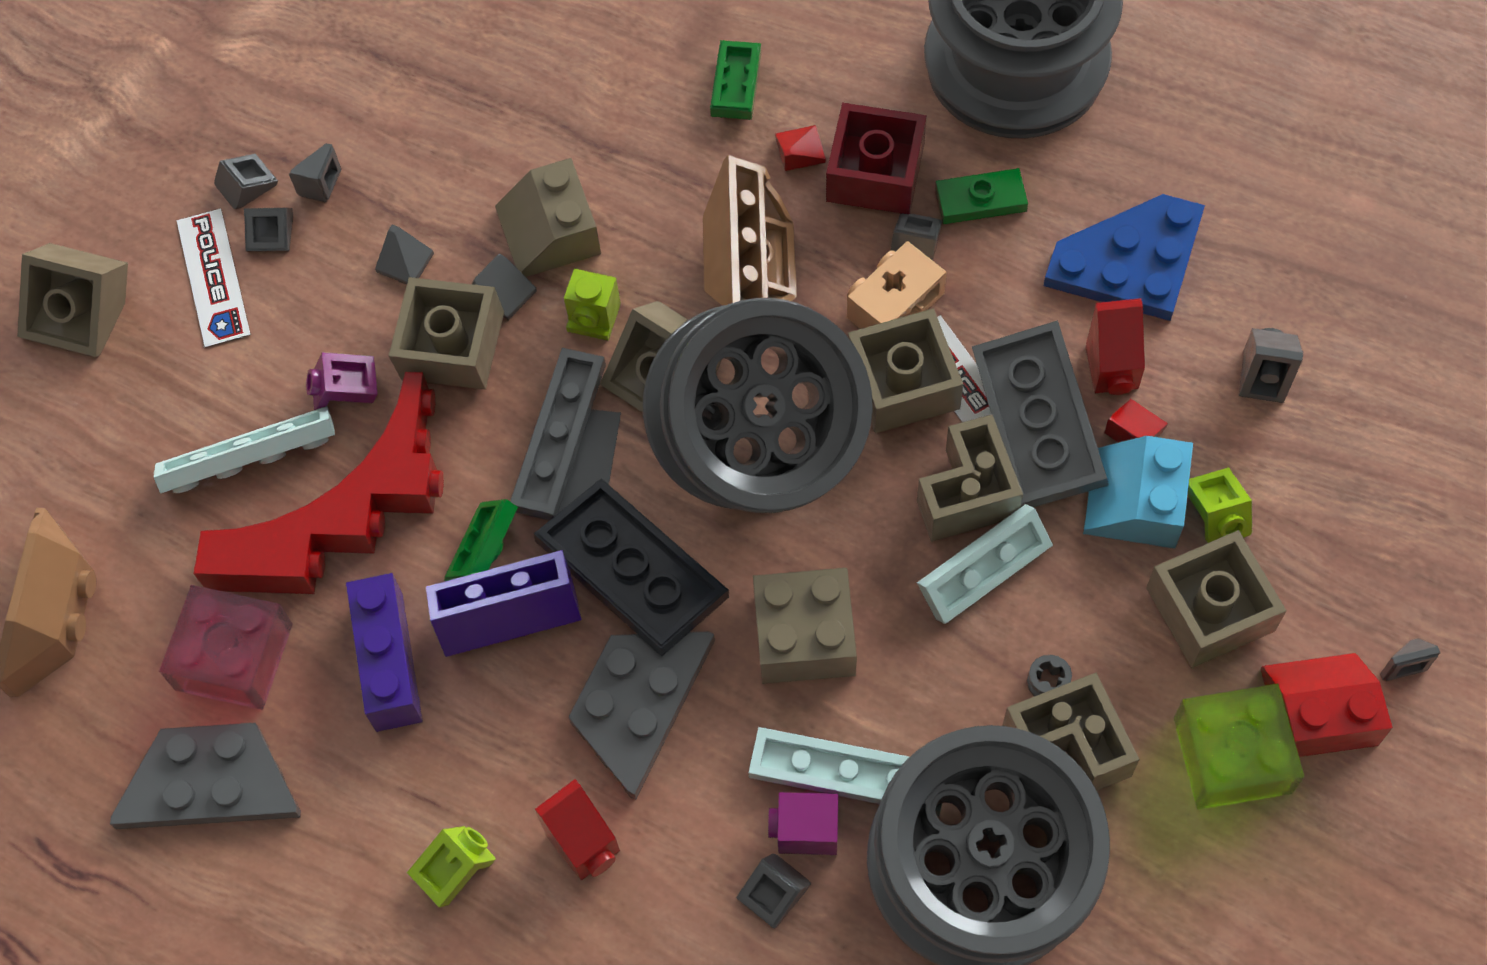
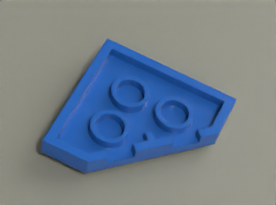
M1162 194L1056 242L1043 286L1099 302L1141 298L1143 314L1171 321L1205 205Z

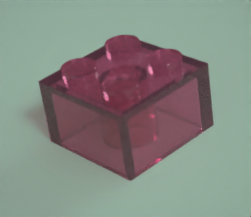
M191 585L159 672L175 691L263 710L293 624L282 606L278 603Z

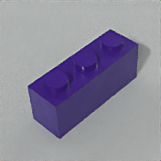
M563 550L426 586L430 621L445 657L582 620L575 586Z
M393 573L346 582L366 717L376 732L423 722L403 593Z

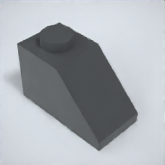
M1275 328L1251 329L1243 351L1239 396L1284 403L1303 360V351L1298 335L1283 333Z

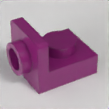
M322 352L315 368L308 370L306 378V391L308 395L313 396L314 410L326 407L329 400L373 403L378 395L374 356Z

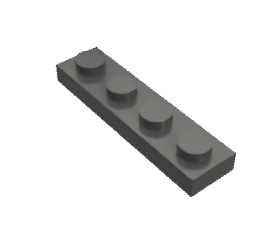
M566 348L561 349L510 501L518 507L516 513L551 520L558 514L606 367L603 356Z

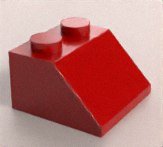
M1356 653L1261 667L1283 759L1379 746L1393 728L1380 681Z

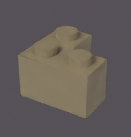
M992 414L948 426L945 451L952 470L919 478L917 504L931 542L1000 523L1021 507L1023 497L1021 487Z
M1097 673L1016 703L1006 709L1002 726L1034 733L1058 746L1064 752L1067 751L1068 755L1089 777L1096 791L1132 777L1140 760Z

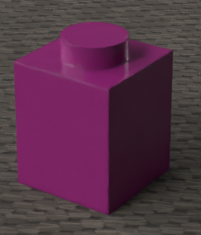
M779 792V807L769 808L768 838H778V854L837 855L838 794Z

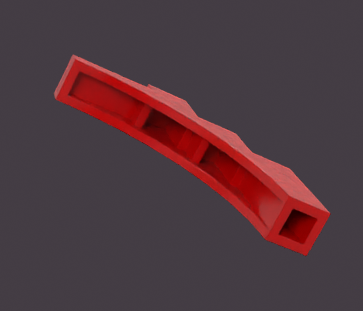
M405 372L398 403L384 433L365 459L337 486L308 505L270 521L237 529L201 531L193 574L206 591L315 594L316 580L324 575V552L374 554L376 538H382L384 534V512L433 514L435 497L441 498L443 494L444 476L442 470H437L430 453L431 435L430 430L426 429L427 416H433L435 413L436 397L434 389L428 388L423 372Z

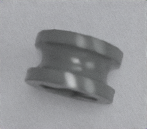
M1043 655L1035 659L1031 664L1027 679L1028 689L1033 696H1037L1068 684L1072 679L1071 668L1059 656ZM1044 669H1048L1051 675L1059 674L1061 676L1058 678L1056 687H1051L1048 681L1039 682L1038 679H1041Z

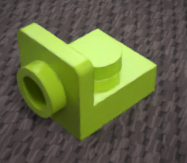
M1229 467L1189 479L1187 496L1205 521V540L1207 543L1237 530L1240 531L1243 538L1252 534V500Z
M465 826L441 830L408 870L407 874L438 907H443L451 903L478 869L490 867L496 858L487 849L488 843L478 831Z

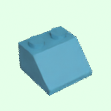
M1143 436L1099 447L1098 451L1109 485L1089 491L1083 534L1175 549L1184 527L1193 443Z

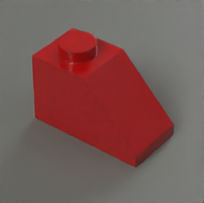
M1141 298L1095 304L1085 346L1095 394L1108 392L1111 395H1123L1131 392L1133 389H1139L1145 370L1143 304Z
M576 779L535 808L546 836L581 881L589 874L592 877H596L613 865L616 860L614 855L620 851L616 837Z

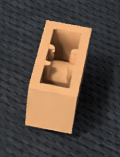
M906 241L896 252L894 250L887 252L879 261L877 269L867 279L860 278L852 285L847 294V319L862 329L926 311L944 295L947 272L909 241Z

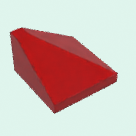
M816 125L775 133L785 171L826 163Z

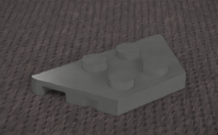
M708 631L689 632L663 656L658 654L638 634L611 635L569 715L572 726L589 743L596 756L606 768H609L629 797L635 800L715 642L713 633Z
M256 723L160 729L115 808L110 818V825L115 829L300 818L301 810L294 800L284 780L285 778Z

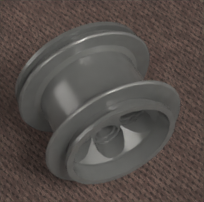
M928 0L932 21L925 37L924 58L932 89L941 104L954 117L980 132L1004 138H1034L1057 132L1082 117L1094 104L1104 87L1112 60L1110 40L1115 34L1121 19L1123 0Z
M777 298L741 300L709 309L686 321L668 337L657 352L647 374L643 393V420L647 438L655 457L669 477L689 494L704 502L724 508L755 513H777L802 507L817 500L841 482L855 465L864 449L869 435L873 410L872 391L866 367L856 347L847 335L828 318L813 309L796 302ZM768 348L775 351L779 358V366L773 374L767 373L761 364V356ZM723 358L728 359L735 369L734 378L729 384H723L716 376V366ZM799 383L806 386L809 399L808 404L802 409L798 408L792 399L793 389ZM754 397L768 398L769 401L765 405L766 410L769 412L767 415H755L753 413L757 406L753 399ZM710 403L715 404L721 412L720 424L712 430L707 428L702 420V412ZM785 428H790L796 435V445L791 452L786 454L780 448L778 439L780 433ZM741 438L747 439L752 446V456L744 464L739 463L733 453L736 442Z
M994 725L974 726L956 730L930 741L912 754L897 770L885 790L873 819L867 845V869L870 886L876 904L884 919L907 946L937 965H1029L1042 958L1074 933L1090 915L1104 887L1110 858V837L1105 810L1094 785L1083 769L1061 748L1034 733L1017 728ZM989 790L1003 792L1009 800V810L1004 812L992 810L986 804L985 792ZM942 803L953 804L961 813V822L952 826L945 825L936 815V806ZM1036 825L1044 830L1047 836L1046 846L1043 848L1030 846L1023 837V827ZM983 835H987L990 842L999 841L1001 845L994 854V858L990 857L988 851L979 852L977 846L983 839ZM930 852L944 854L950 862V872L942 876L929 872L924 863L925 855ZM1024 874L1033 879L1037 888L1034 898H1022L1016 894L1012 886L1014 875ZM968 888L982 890L988 900L987 910L981 913L969 910L964 905L962 899L963 891Z

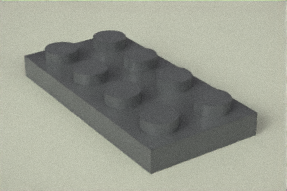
M1058 320L972 346L990 412L994 417L1023 493L1021 507L1025 504L1037 507L1108 486L1107 476Z

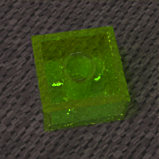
M1279 684L1182 699L1175 713L1174 722L1197 810L1293 794L1305 776Z

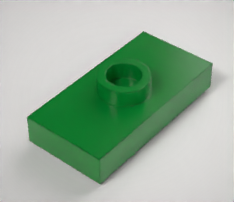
M720 40L710 105L711 117L752 120L761 59V43Z
M1020 168L937 180L935 182V192L943 224L1027 212L1028 200Z
M507 499L486 501L479 504L444 577V581L489 570L491 564L502 552V541L518 509L516 505Z

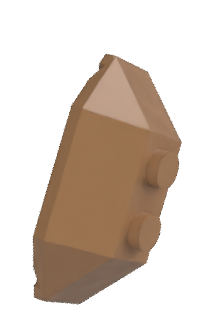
M730 155L723 160L703 214L704 291L722 306L753 298H777L793 301L797 297L794 223L780 195L768 181L771 178L766 168Z
M36 508L34 518L30 524L0 643V688L9 697L21 696L74 657L77 643L82 641L86 632L84 613L87 600L93 597L96 589L94 570L45 508Z

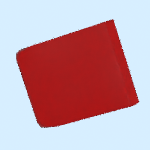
M1130 399L1107 420L1104 433L1118 443L1143 436L1159 437L1168 423Z

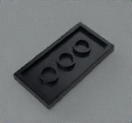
M602 478L534 533L535 542L548 554L563 550L570 574L661 656L729 598V589Z

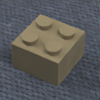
M409 277L389 352V358L400 379L403 380L405 372H423L427 383L486 390L504 315V310L495 287Z
M934 308L848 332V338L860 354L870 380L873 408L871 424L875 434L960 409L964 384Z
M1239 530L1154 566L1146 587L1191 668L1275 632L1287 611Z
M847 568L753 575L762 684L856 676L857 654Z

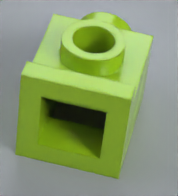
M574 268L564 296L568 315L566 330L567 332L609 341L621 305L616 277Z

